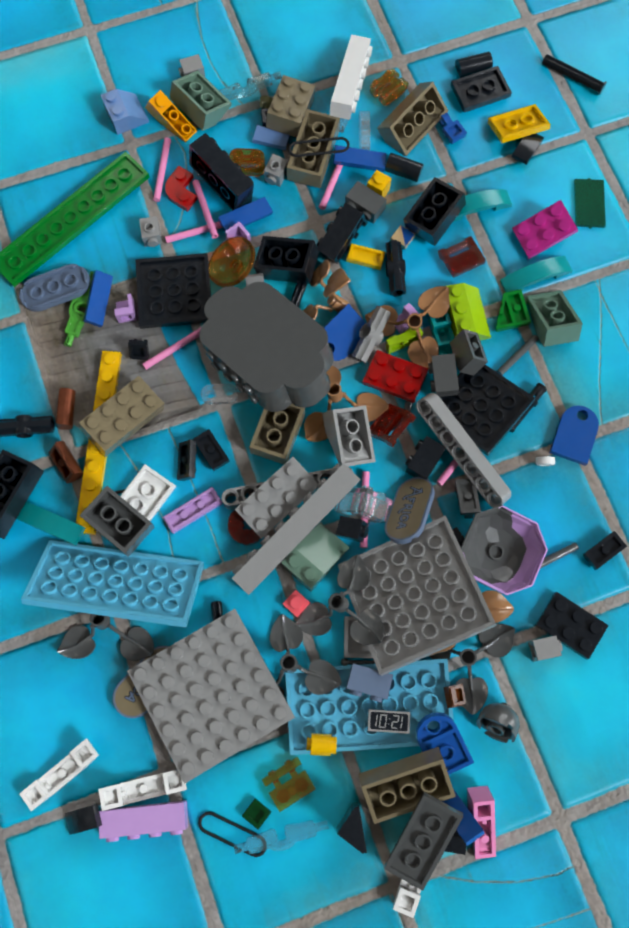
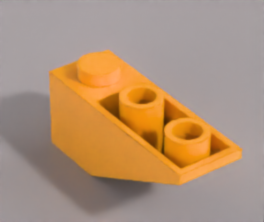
M161 90L146 104L145 108L160 124L185 143L197 132L196 128Z

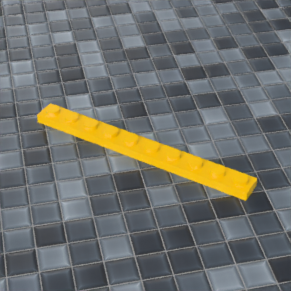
M102 351L93 411L117 392L122 359L121 352ZM88 440L76 523L86 528L83 534L96 535V530L80 514L102 491L107 456L105 457L90 440Z

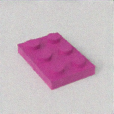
M561 200L512 228L528 259L578 232V228Z

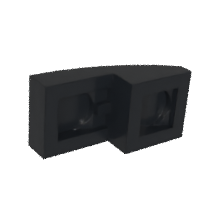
M537 133L523 137L511 157L527 165L537 148L541 145L544 137Z
M97 804L65 813L69 835L102 826Z

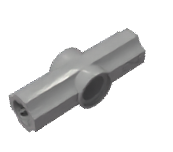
M376 307L369 322L364 324L359 331L360 340L352 354L353 358L363 363L367 362L374 347L379 345L384 338L382 331L391 312L382 307Z

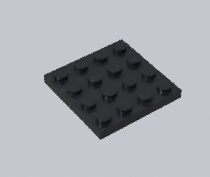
M208 253L136 260L140 329L205 323L208 320L204 312L205 304L211 297Z
M484 365L474 376L460 372L457 376L458 395L440 398L480 451L489 456L534 403L535 397L487 365Z

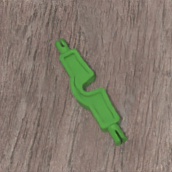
M90 271L89 274L90 286L82 296L73 299L69 306L70 318L65 328L67 337L64 345L67 347H72L74 337H79L85 323L83 322L85 313L78 309L87 306L93 271Z

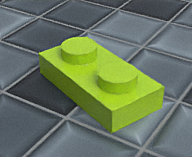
M420 328L419 330H420V335H421V338H422V336H423V331H422V329ZM408 329L402 334L390 336L386 340L385 348L388 354L408 347L413 341H419L416 331Z

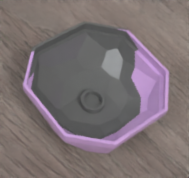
M503 505L475 514L461 545V550L475 580L505 596L533 586L548 551L538 523Z

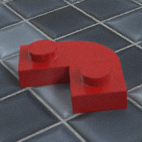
M178 166L167 179L165 190L172 203L188 212L198 199L196 194L186 189L194 177L191 172Z

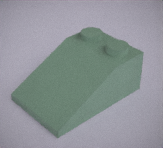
M561 290L526 297L536 334L544 347L579 341L583 323Z
M320 522L288 554L281 564L284 569L312 592L350 547Z

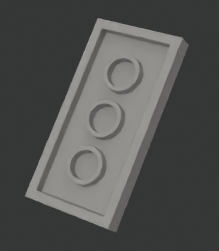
M292 457L235 510L262 539L295 506H298L309 492L312 493L317 488L316 485L318 483Z

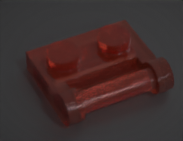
M471 236L447 249L438 250L440 259L444 261L453 278L485 264L486 261ZM466 247L470 248L469 250H466V251H464V252H462V253H460V254H458V255H456V256H453V257H451V258H450V256H449V255H451V254H453V253H456V252H458V251H460V250H462V249H464V248H466Z
M389 403L388 409L375 420L370 427L371 437L393 447L397 443V438L409 423L414 422L416 416L410 411ZM401 418H404V419L400 422V424L396 427V429L392 432V434L389 436L388 434H389V433L392 431V429L397 425V423L401 420Z

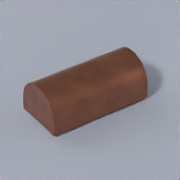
M59 389L56 424L60 430H70L73 428L76 391L73 389Z
M64 441L55 442L49 451V455L67 484L78 480L83 475V472Z

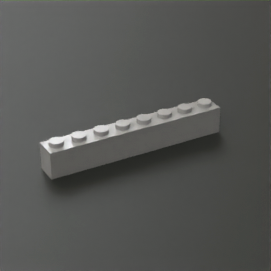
M337 463L329 471L332 475L327 480L323 478L316 485L318 489L313 494L309 492L302 499L304 504L300 508L295 506L288 514L290 518L286 522L282 520L274 528L276 532L272 537L267 535L260 542L263 546L258 551L254 549L246 557L248 561L244 565L240 563L232 571L235 574L232 579L248 595L361 480L344 463L341 466Z

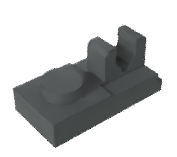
M470 479L455 480L460 515H464L465 519L473 518L474 514L481 512L477 489Z

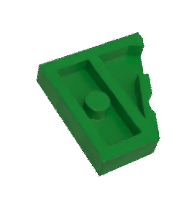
M521 289L503 293L495 329L496 332L530 325L531 319Z

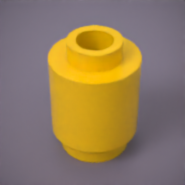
M311 733V738L307 737L306 751H310V755L331 756V754H336L337 737H333L331 734Z

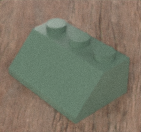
M199 71L183 76L171 83L170 99L202 131L215 126L231 107L232 103Z

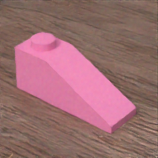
M488 786L467 788L468 810L485 833L472 843L475 859L496 857L495 800Z

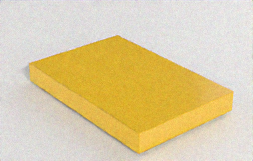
M536 104L488 118L489 126L501 143L549 130L551 125Z

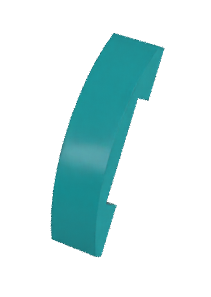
M492 189L465 195L466 205L454 221L462 220L464 215L491 208L497 211L512 207L507 190Z
M557 256L525 266L500 279V283L505 293L520 289L523 291L527 286L554 276L559 278L572 273L573 270L565 256Z

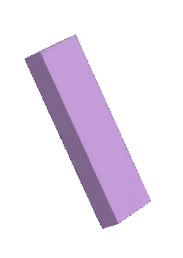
M211 487L163 516V519L171 532L175 534L223 503L214 488Z

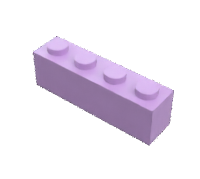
M187 800L99 811L102 826H99V839L106 838V842L118 841L119 837L127 836V840L139 839L142 834H149V837L162 836V832H170V835L183 834V830L188 828Z

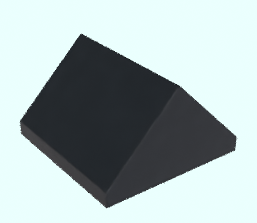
M353 802L336 827V831L340 837L363 854L367 853L360 808L357 802Z

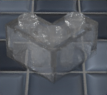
M370 486L353 487L335 506L334 511L345 516L363 517L371 522L386 523L393 500L385 497L386 494L373 491V488Z

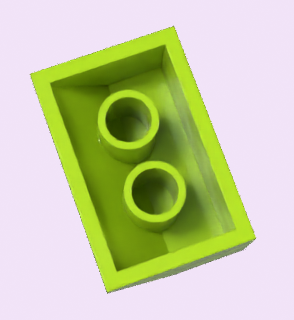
M466 283L446 286L449 288L450 305L448 314L452 322L451 329L454 337L463 329L478 333L480 340L490 339L491 335L479 289Z

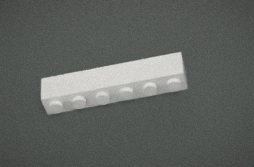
M351 35L331 99L329 116L350 120L351 114L355 113L357 106L355 101H359L360 90H362L363 80L365 79L366 70L372 55L373 46H370L371 38Z

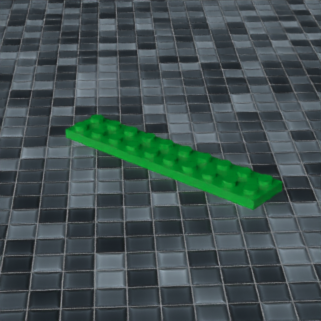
M125 151L0 252V273L15 288L150 178L149 173Z

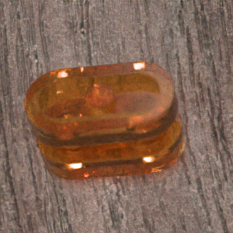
M395 69L387 70L380 78L375 79L371 83L370 93L374 97H379V102L387 106L406 91L409 83L403 77L399 78V73Z
M236 148L230 152V159L240 166L246 176L258 177L264 174L265 156L261 150Z

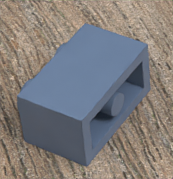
M352 664L346 689L350 690L349 694L361 697L362 693L370 695V700L382 703V699H388L393 674L388 673L381 676L378 670Z

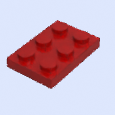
M377 350L362 383L415 403L429 369Z

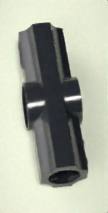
M391 240L385 245L387 258L386 276L389 278L390 295L395 297L406 293L405 260L402 257L401 242Z
M18 415L14 419L0 420V437L16 436L19 438H30L33 434L53 433L55 430L52 416L32 417L29 415Z

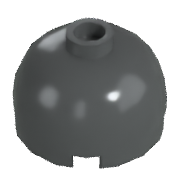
M504 702L491 703L485 706L476 721L479 729L483 727L487 730L485 732L487 736L503 743H507L508 739L514 742L520 728V721L516 712L509 704Z

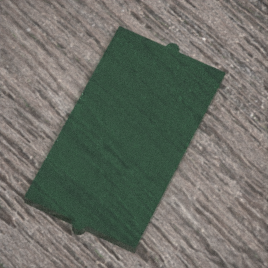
M591 178L575 179L576 227H588L589 229L592 227L605 228L604 180H591Z

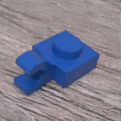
M448 113L441 115L442 120L439 123L443 127L442 132L451 144L466 137L467 132L458 120L453 122Z

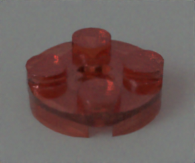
M234 510L228 520V531L233 540L245 546L259 542L261 538L252 528L250 530L243 529V522L245 520Z

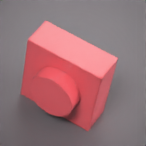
M295 590L282 605L298 618L310 605V602Z

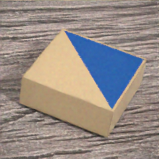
M400 225L390 241L397 240L401 242L402 249L405 250L415 238V233Z

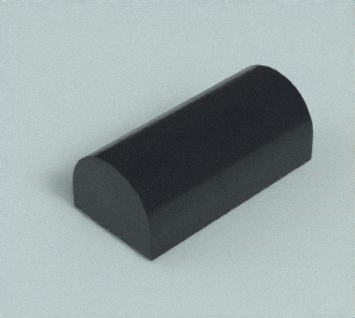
M488 51L457 59L455 67L459 77L462 78L492 68L493 59L491 53Z
M390 153L385 171L418 182L424 164Z

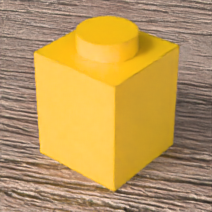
M376 170L367 182V187L385 198L390 190L392 178Z

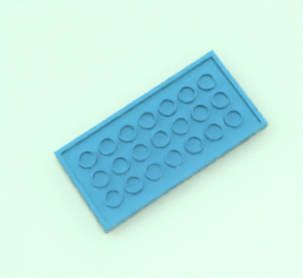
M49 540L21 601L25 605L187 628L204 562L133 552L127 557L117 549L82 544L75 546L67 542Z
M447 659L419 660L390 672L389 674H393L388 699H382V703L370 700V695L362 693L361 697L349 694L350 690L346 689L352 665L334 666L340 675L342 683L339 687L323 695H316L308 690L305 685V678L308 674L298 669L294 673L285 672L287 703L295 716L294 719L288 722L290 755L310 754V751H306L307 737L311 738V733L331 734L333 737H337L336 752L419 746L416 728L423 717L439 712L450 716L454 720L453 708H447L444 687L450 686ZM361 664V665H360V666H364V667H368V668H371V669L378 670L377 667H376V664ZM368 709L410 712V734L367 731ZM431 721L427 727L429 729H436L439 723Z

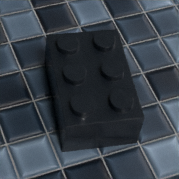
M434 177L403 219L405 228L435 246L466 205L465 193Z
M263 236L253 268L257 274L263 273L264 279L310 284L319 251L314 240Z

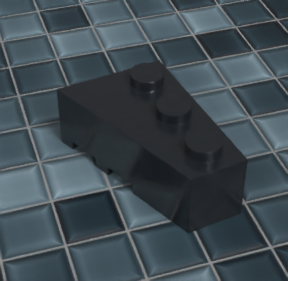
M346 202L343 207H339L336 212L337 217L333 222L329 223L326 229L327 233L317 243L319 254L338 264L349 249L348 245L352 239L358 237L357 231L361 226L365 227L368 223L364 213Z

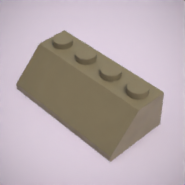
M434 82L419 83L377 127L385 143L403 156H407L439 122L441 115L448 112Z

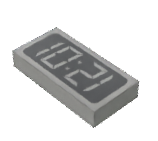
M368 709L367 731L410 734V712Z

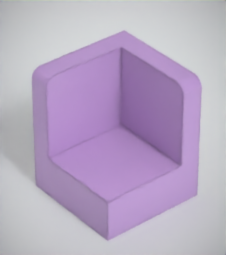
M240 222L225 231L226 241L237 255L252 245L250 233Z
M131 293L127 294L128 300L116 302V309L114 311L118 323L137 321L135 303Z
M408 303L403 307V312L398 316L396 322L407 319L410 314L419 313ZM406 323L395 325L400 334L409 329Z

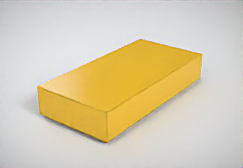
M351 243L346 262L381 270L385 252Z

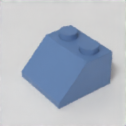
M114 89L100 95L117 135L149 123L135 93Z

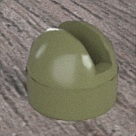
M261 96L260 108L269 109L273 98Z

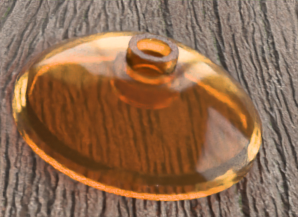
M239 236L229 238L221 243L213 252L209 261L210 279L220 287L234 286L243 281L252 270L255 262L253 244L248 239Z

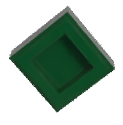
M255 798L242 817L256 829H259L272 811Z

